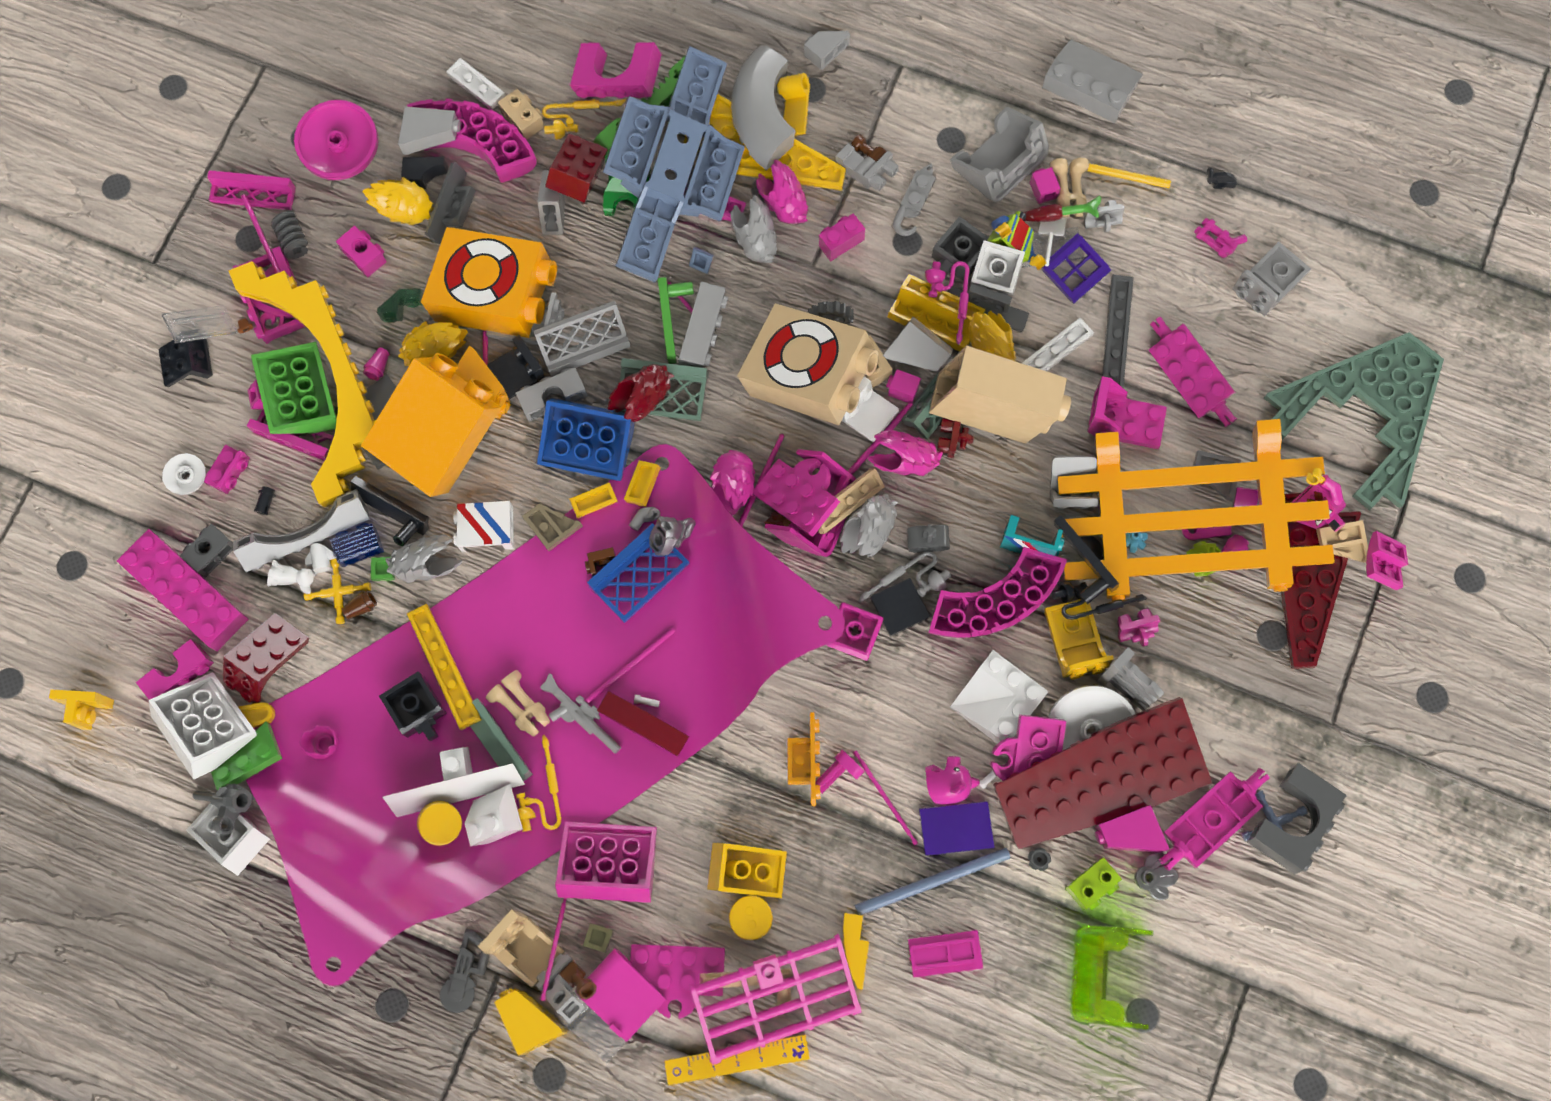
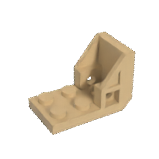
M511 909L480 943L478 948L486 954L494 955L509 970L533 988L538 983L537 976L542 971H547L553 939L527 915ZM558 944L554 959L559 954H563L565 952Z

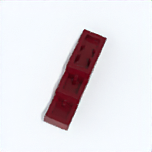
M609 691L596 710L675 756H679L690 737Z

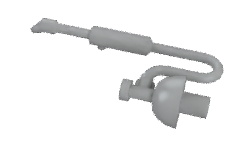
M925 551L906 565H900L880 579L879 584L861 594L858 602H863L879 588L886 587L906 573V569L925 556H931L933 561L917 573L916 579L919 584L917 592L921 597L925 596V593L930 589L935 591L946 589L945 581L951 575L948 570H944L940 574L933 570L928 576L927 585L921 579V575L936 564L937 556L933 552Z

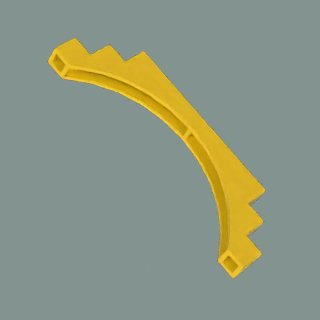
M251 261L228 270L237 292L243 297L271 304L296 318L319 341L332 368L337 387L338 402L335 435L327 458L311 483L318 504L322 507H327L334 503L336 497L346 494V491L349 490L343 477L365 469L363 462L366 459L359 448L362 447V443L376 422L372 415L375 410L371 401H367L364 394L367 393L363 381L359 382L357 374H359L358 367L355 362L350 360L349 355L352 352L348 343H344L341 336H344L341 325L335 322L334 317L337 314L333 305H329L326 298H329L326 287L324 285L321 286L317 280L298 287L294 277H289L285 271L266 277L262 267H257Z

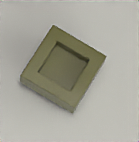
M590 923L583 946L606 953L613 930Z

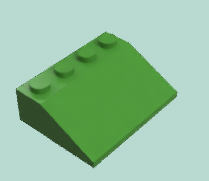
M317 342L251 355L270 434L319 433L336 428L337 420Z

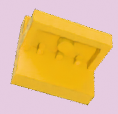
M50 689L49 699L66 705L63 723L82 730L92 729V724H94L96 719L95 708L113 709L114 704L113 699L97 692Z

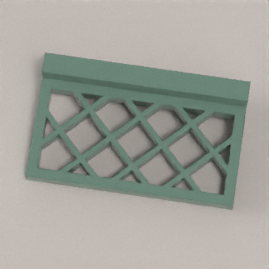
M622 358L620 382L626 378V374L633 375L641 370L643 366L657 364L659 366L666 365L667 371L674 375L670 381L677 380L681 385L673 393L668 390L670 396L660 402L654 411H651L648 415L701 421L706 381L708 380L707 368ZM693 382L701 383L700 391L692 396L686 387ZM684 389L691 398L680 405L674 396ZM670 399H673L678 405V408L672 413L666 412L662 407ZM694 401L698 407L697 416L688 415L683 408Z

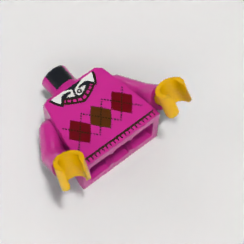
M1315 468L1313 473H1308L1306 481L1310 485L1292 503L1328 500L1330 518L1296 522L1315 529L1328 524L1336 532L1345 525V522L1338 515L1346 507L1341 485L1332 480L1328 475L1322 476V470Z

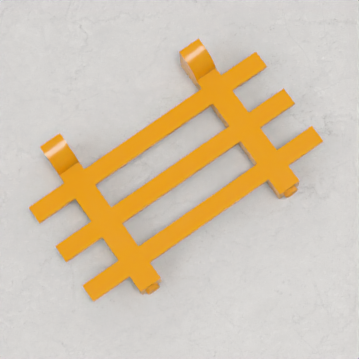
M1280 419L1256 421L1252 438L1255 462L1120 472L1118 432L1096 433L1097 474L1059 476L1058 489L1059 495L1099 492L1101 517L1065 520L1078 536L1102 535L1104 560L1100 561L1119 582V588L1112 593L1109 589H1106L1107 599L1123 601L1126 600L1125 598H1129V577L1265 568L1267 589H1274V592H1283L1293 585L1292 566L1334 564L1333 545L1290 548L1287 522L1329 519L1330 516L1328 500L1285 503L1283 478L1305 477L1308 473L1312 474L1315 468H1320L1322 475H1325L1323 457L1281 460ZM1257 480L1259 505L1124 515L1122 490ZM1261 524L1263 549L1127 558L1125 533ZM1085 561L1067 562L1065 564V581L1099 578Z

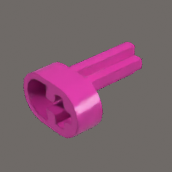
M841 750L834 757L836 761L816 780V785H820V793L823 794L845 770L856 780L865 771L844 750Z

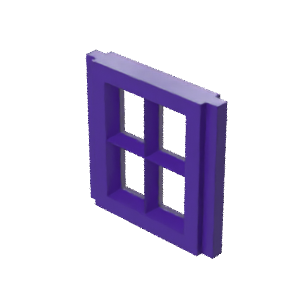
M1078 233L1050 257L1049 266L1044 265L1041 268L1073 304L1111 271L1109 265ZM1080 247L1087 256L1075 265L1068 256ZM1091 259L1098 267L1086 277L1079 268ZM1066 260L1072 269L1060 278L1054 269ZM1076 271L1083 281L1071 290L1064 281Z

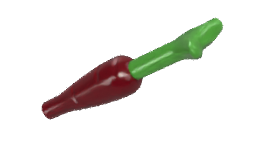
M1099 195L1092 201L1081 205L1062 207L1059 204H1051L1024 212L1027 216L1025 221L1060 220L1063 215L1084 212L1099 218L1097 208L1100 205L1101 196Z

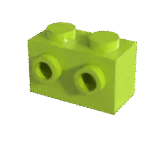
M1103 857L1065 889L1083 911L1088 908L1092 911L1102 903L1100 898L1107 893L1110 896L1120 888L1118 883L1122 878Z

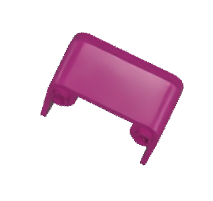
M798 449L796 452L804 460L816 458L821 464L824 463L828 467L831 479L826 491L833 496L856 480L853 475L823 451ZM846 518L827 533L820 534L817 531L813 537L793 523L788 527L765 524L764 528L789 545L817 556L828 557L834 550Z

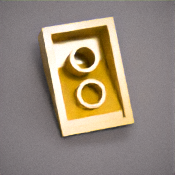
M713 843L707 890L782 898L787 851Z

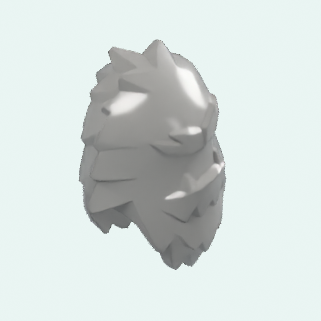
M754 195L753 199L750 200L749 222L744 213L735 205L731 211L732 226L735 230L737 242L743 247L746 258L756 262L773 263L772 259H774L777 251L774 222L767 205Z
M888 494L877 495L867 499L844 525V530L839 540L841 542V552L846 553L849 551V553H853L859 548L860 556L867 554V557L875 555L887 541L890 531L894 527L897 516L895 505L898 501L889 499Z
M442 534L427 538L423 537L411 544L408 543L399 550L395 549L392 552L391 558L385 559L389 566L387 572L400 580L406 581V583H411L418 579L428 581L439 576L448 575L462 564V560H457V557L440 558L434 556V554L446 548V545L453 540L447 535Z

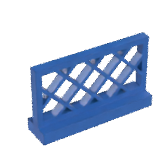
M653 523L587 582L589 588L624 623L690 564L676 548L672 550L673 553L665 556L652 553L653 549L649 545V538L655 526ZM640 556L649 557V568L636 567V560ZM652 557H665L664 568H652ZM668 557H678L682 561L677 568H667ZM624 571H633L632 582H620V575ZM636 571L649 572L648 583H635ZM652 572H664V580L660 583H651ZM607 586H616V597H606L602 591ZM620 586H632V598H619ZM635 587H648V594L644 598H635ZM611 601H616V606ZM619 601L631 602V610L625 615L618 610Z

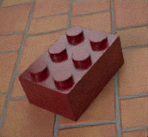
M568 133L550 167L545 187L585 203L602 169L608 149L597 143L582 139L580 136Z

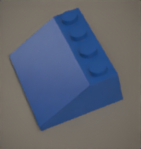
M555 398L547 400L537 464L622 481L635 422H632L631 419H625V412L609 411L605 408Z

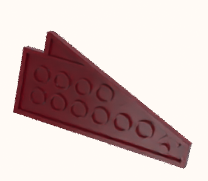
M1301 493L1284 494L1285 503H1292ZM1361 511L1339 512L1338 515L1345 523L1359 521ZM1296 521L1287 522L1290 548L1320 546L1315 528ZM1326 524L1320 528L1329 527V525ZM1334 555V564L1292 566L1293 585L1287 591L1281 592L1291 669L1314 668L1317 666L1348 558Z

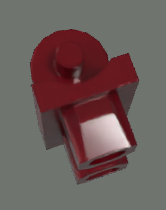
M942 418L940 432L952 434L951 439L939 437L937 451L947 453L948 458H954L957 442L960 443L959 449L965 450L966 444H972L974 437L968 434L969 428L966 427L962 429V433H959L961 422Z

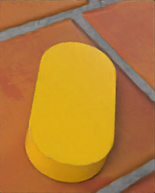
M266 702L238 706L253 728L260 727L266 721L270 724L275 718L274 708Z

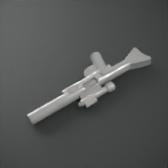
M549 674L540 688L543 691L552 693L561 702V707L549 714L551 720L554 722L562 717L568 723L576 721L590 735L594 733L616 754L621 749V746L593 721L594 718L598 720L601 718L599 712L596 711L597 708L588 705L581 695L576 697V702L581 704L579 707L558 688L552 674Z

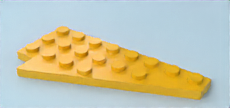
M717 94L710 115L709 125L725 138L745 146L744 143H741L740 136L733 124L731 101ZM686 135L683 144L688 142V138ZM794 139L793 147L779 159L781 163L786 164L795 173L801 185L840 191L843 189L846 168ZM745 146L736 174L758 178L759 174H762L766 179L774 180L771 167L765 170L751 157L749 150Z

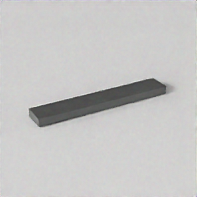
M1112 274L1102 376L1113 379L1124 389L1134 277Z

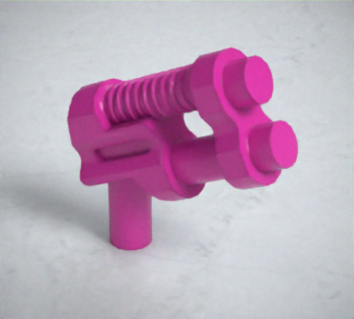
M1206 218L1201 224L1204 227L1198 226L1194 231L1196 238L1207 243L1208 246L1218 252L1221 258H1226L1228 255L1233 254L1238 245L1247 242L1245 234L1235 238L1229 237V232L1226 229L1223 231L1215 225L1216 221L1213 219L1209 220ZM1207 232H1212L1218 238L1214 240L1211 236L1207 235Z

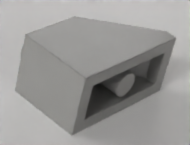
M818 31L814 36L808 37L805 41L804 56L822 70L849 46L850 33L848 31Z

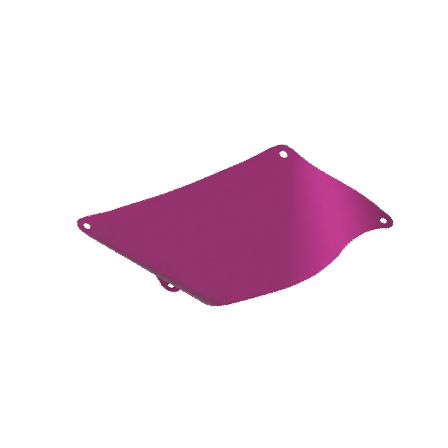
M661 444L650 448L624 469L622 481H608L618 502L580 518H577L574 509L565 514L566 517L580 521L583 527L551 551H548L535 535L486 572L430 608L472 700L478 698L485 705L533 774L524 781L525 785L512 788L517 809L520 808L516 794L525 793L526 797L524 799L527 797L536 798L543 803L547 823L555 825L557 817L553 795L549 791L545 769L547 761L542 745V736L545 735L549 740L551 763L555 767L559 789L557 797L561 813V824L557 829L549 830L543 826L539 805L533 803L530 806H526L531 808L536 815V818L530 819L531 831L522 832L520 830L490 844L470 846L465 821L473 801L482 797L478 796L451 803L461 815V831L451 843L436 846L426 842L418 831L417 818L420 812L396 817L382 798L444 781L440 752L469 747L473 773L498 767L470 726L463 730L459 729L410 621L314 680L269 703L275 710V718L270 725L282 759L246 779V782L274 835L306 943L311 968L323 984L329 986L342 985L351 978L372 954L402 931L420 922L459 911L487 897L561 850L565 822L599 824L656 784L728 728L753 701L765 681L776 671L792 660L819 647L835 642L842 636L845 629V620L837 606L822 596L757 542L733 518L706 480L675 447ZM660 457L668 459L669 467L659 471L646 507L627 503L624 497L638 461L641 460L655 464L656 460ZM655 507L660 511V517H674L677 521L693 518L696 524L690 537L683 540L679 548L675 547L690 564L624 623L589 588L587 582L593 576L591 573L587 574L585 561H588L587 553L613 547L617 556L652 523L656 525L657 520L644 522L638 531L629 526L641 508ZM640 556L636 560V567L649 568V557ZM652 557V568H664L665 557ZM668 557L667 568H677L682 561L678 557ZM599 565L596 566L597 573H598L603 567H600ZM624 571L620 575V582H632L633 571ZM636 571L635 583H648L649 572ZM652 572L651 583H660L664 580V572ZM607 586L602 593L606 597H616V586ZM620 586L619 598H632V586ZM635 587V598H644L648 594V587ZM611 601L616 606V601ZM619 601L618 610L625 615L631 610V602ZM823 616L829 617L832 621V626L828 630H822L819 627V619ZM671 628L675 630L674 634L590 703L586 701L589 695ZM515 670H518L522 675L519 683L524 692L535 703L540 702L545 707V713L550 720V723L544 727L536 720L535 716L530 719L539 730V733L534 737L526 731H521L516 726V718L504 705L499 702L490 703L486 699V695L496 685L500 684L508 696L524 710L525 708L521 702L501 683L507 675ZM418 671L426 678L447 713L435 720L436 724L433 725V728L439 737L432 741L427 739L424 732L421 734L415 733L409 738L402 735L379 695ZM552 674L558 688L579 707L581 704L576 702V697L581 695L591 707L595 706L597 709L609 691L690 737L679 756H675L599 713L601 718L599 720L594 718L593 721L621 746V749L615 754L594 733L590 735L576 721L568 723L560 717L553 722L549 714L561 707V702L552 693L543 691L540 687L546 681L548 675ZM635 695L660 701L659 707L640 703L635 704ZM315 725L329 726L338 736L339 743L336 751L325 759L317 760L309 757L300 746L299 741L302 733L305 730H312ZM331 957H337L341 962V967L335 972L329 971L326 967V961Z

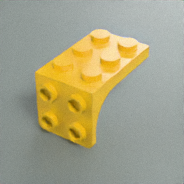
M1077 601L1044 609L1063 678L1070 677V680L1081 678L1084 676V673L1092 672V675L1103 673L1114 661L1113 655L1107 656L1103 649L1093 614L1075 620H1069L1062 615L1061 609L1063 606ZM1084 603L1067 609L1066 613L1076 615L1092 609L1090 603Z

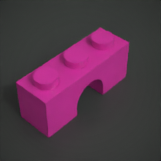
M190 639L172 653L178 661V668L173 675L166 677L163 672L153 668L136 682L149 700L191 682L197 676L205 674L214 662L199 643Z

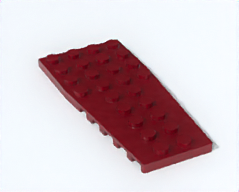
M1177 697L1115 722L1091 734V737L1083 741L1079 740L1071 744V747L1061 752L1057 751L1051 754V757L1041 762L1037 761L1031 764V767L1019 773L1015 772L1009 778L999 783L995 782L993 786L1015 846L1018 849H1022L1102 824L1149 805L1151 807L1157 806L1211 784L1212 780L1183 698Z

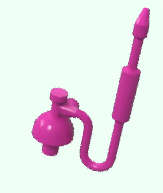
M935 261L932 263V269L925 271V278L931 284L930 297H937V292L951 289L954 284L956 267L963 266L965 268L963 292L960 293L957 317L959 319V328L956 341L959 345L963 340V322L967 315L969 266L962 261L954 263L951 268L950 282L947 286H943L942 282L945 279L946 273L940 270L941 263Z

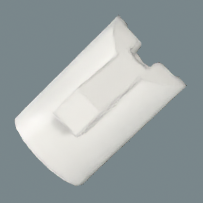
M314 543L311 545L310 552L305 559V565H312L313 572L316 573L327 572L331 570L330 560L336 558V553L322 544Z

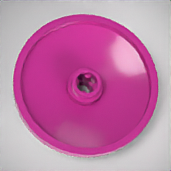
M330 100L311 108L299 121L294 135L295 150L302 164L314 175L327 180H344L361 173L374 159L379 141L377 128L370 115L362 107L345 100Z

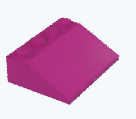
M565 822L555 882L557 896L561 898L651 903L657 827Z

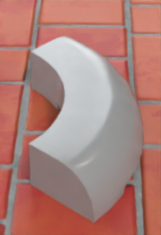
M761 45L750 54L737 75L732 91L731 110L733 124L740 136L741 143H744L751 157L767 170L775 159L779 160L793 147L796 130L781 116L774 99L779 79L786 77L788 60L772 48Z

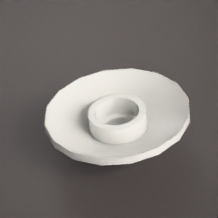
M188 453L178 454L166 463L162 472L163 483L166 488L178 495H187L195 492L204 483L206 477V467L202 460ZM186 474H190V476L186 480H184V476Z

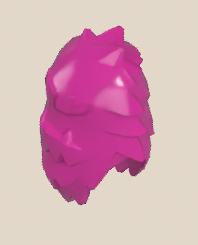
M775 159L771 165L774 184L769 178L766 179L762 174H759L756 180L758 192L769 210L775 212L780 222L787 224L807 222L806 217L809 209L799 180L786 164Z
M889 430L881 431L875 434L874 437L880 441V444L896 452L887 455L874 454V456H868V460L875 467L883 471L894 472L904 476L909 474L924 476L940 464L939 461L943 452H938L932 442L929 443L920 437H914L905 432Z
M729 450V452L722 454L717 459L710 479L712 480L711 488L723 506L733 516L741 506H745L748 498L753 495L755 470L753 462L746 454L736 450Z

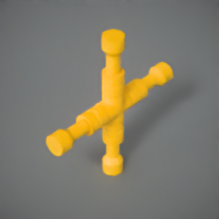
M332 559L330 563L333 568V588L321 589L319 592H311L310 594L304 593V600L308 601L316 597H334V608H336L337 612L336 624H344L345 618L342 615L343 595L353 594L355 591H371V583L367 582L358 586H342L341 575H339L338 569L340 561L339 559Z

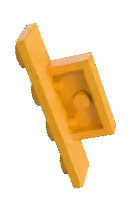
M810 712V738H788V785L811 784V806H816V799H820V785H816L815 777H820V763H815V755H820V741H815V733H819V719H815V712Z

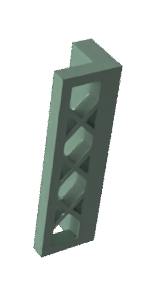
M938 373L901 419L906 426L915 427L924 439H929L943 418L929 413ZM926 418H930V426L925 430L921 424Z
M476 698L472 703L478 710L482 720L470 727L498 767L513 763L524 782L533 775L485 705Z

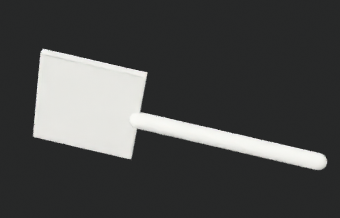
M1066 218L1040 222L1039 234L1049 235L1045 258L1047 263L1045 266H1049L1053 235L1064 236Z

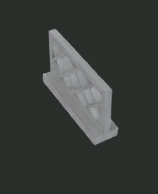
M615 301L533 331L551 377L559 374L563 369L576 368L631 347ZM613 309L614 313L610 319L602 317L605 312ZM588 318L594 319L590 327L583 325V321ZM599 321L606 323L602 331L595 329ZM612 325L620 328L619 330L608 333ZM572 326L573 329L570 334L562 332L564 327ZM579 329L586 331L583 338L575 336ZM592 333L599 335L598 338L588 340ZM546 334L553 335L549 342L541 340L540 337ZM558 337L566 339L562 346L554 344ZM571 341L579 343L574 347L567 348ZM551 348L559 350L558 353L547 356Z

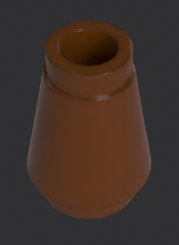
M361 591L342 607V612L347 619L373 611L374 607L377 606V602L370 591Z

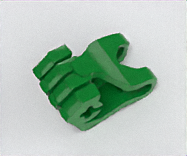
M650 167V170H649V173H648L646 182H648V181L650 180V177H651V167ZM608 175V183L603 196V212L605 216H614L617 204L622 200L632 201L635 208L638 198L620 184V179Z

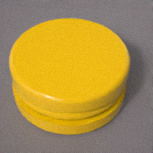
M446 801L430 802L422 808L417 818V828L422 838L436 846L446 845L454 841L462 827L460 813L452 804Z
M744 896L738 899L730 910V926L734 933L744 940H758L764 937L772 926L773 915L771 908L760 897Z

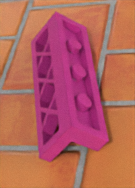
M208 171L207 178L212 184L209 201L212 203L245 206L243 200L235 196L238 192L244 190L249 193L247 199L253 207L292 209L296 187L290 178ZM218 188H224L229 191L223 197L216 196ZM261 192L269 195L263 201H258L255 198ZM281 194L288 195L286 203H278L275 199Z
M264 410L261 411L257 421L250 418L247 427L253 433L323 461L327 458L329 449L320 446L319 443L325 440L332 441L334 436L324 432L312 433L314 440L309 442L300 438V435L305 433L270 434L268 425L263 423L266 418Z

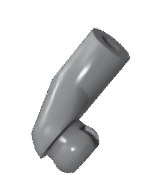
M655 507L641 508L629 526L638 531L644 522L657 520L660 516V511Z

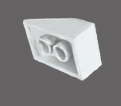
M210 803L186 831L222 866L239 875L270 838L241 813L238 814L231 833H216L212 828V821L218 816L219 809Z

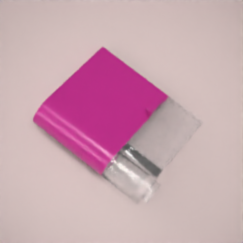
M616 948L587 977L596 984L597 990L591 998L584 1000L577 994L576 990L572 993L585 1009L570 1024L555 1011L557 1015L556 1021L563 1027H568L606 1064L666 1000L632 966L627 957Z

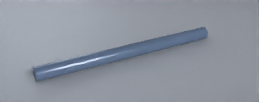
M1007 848L1001 849L855 905L858 915H863L1011 859Z

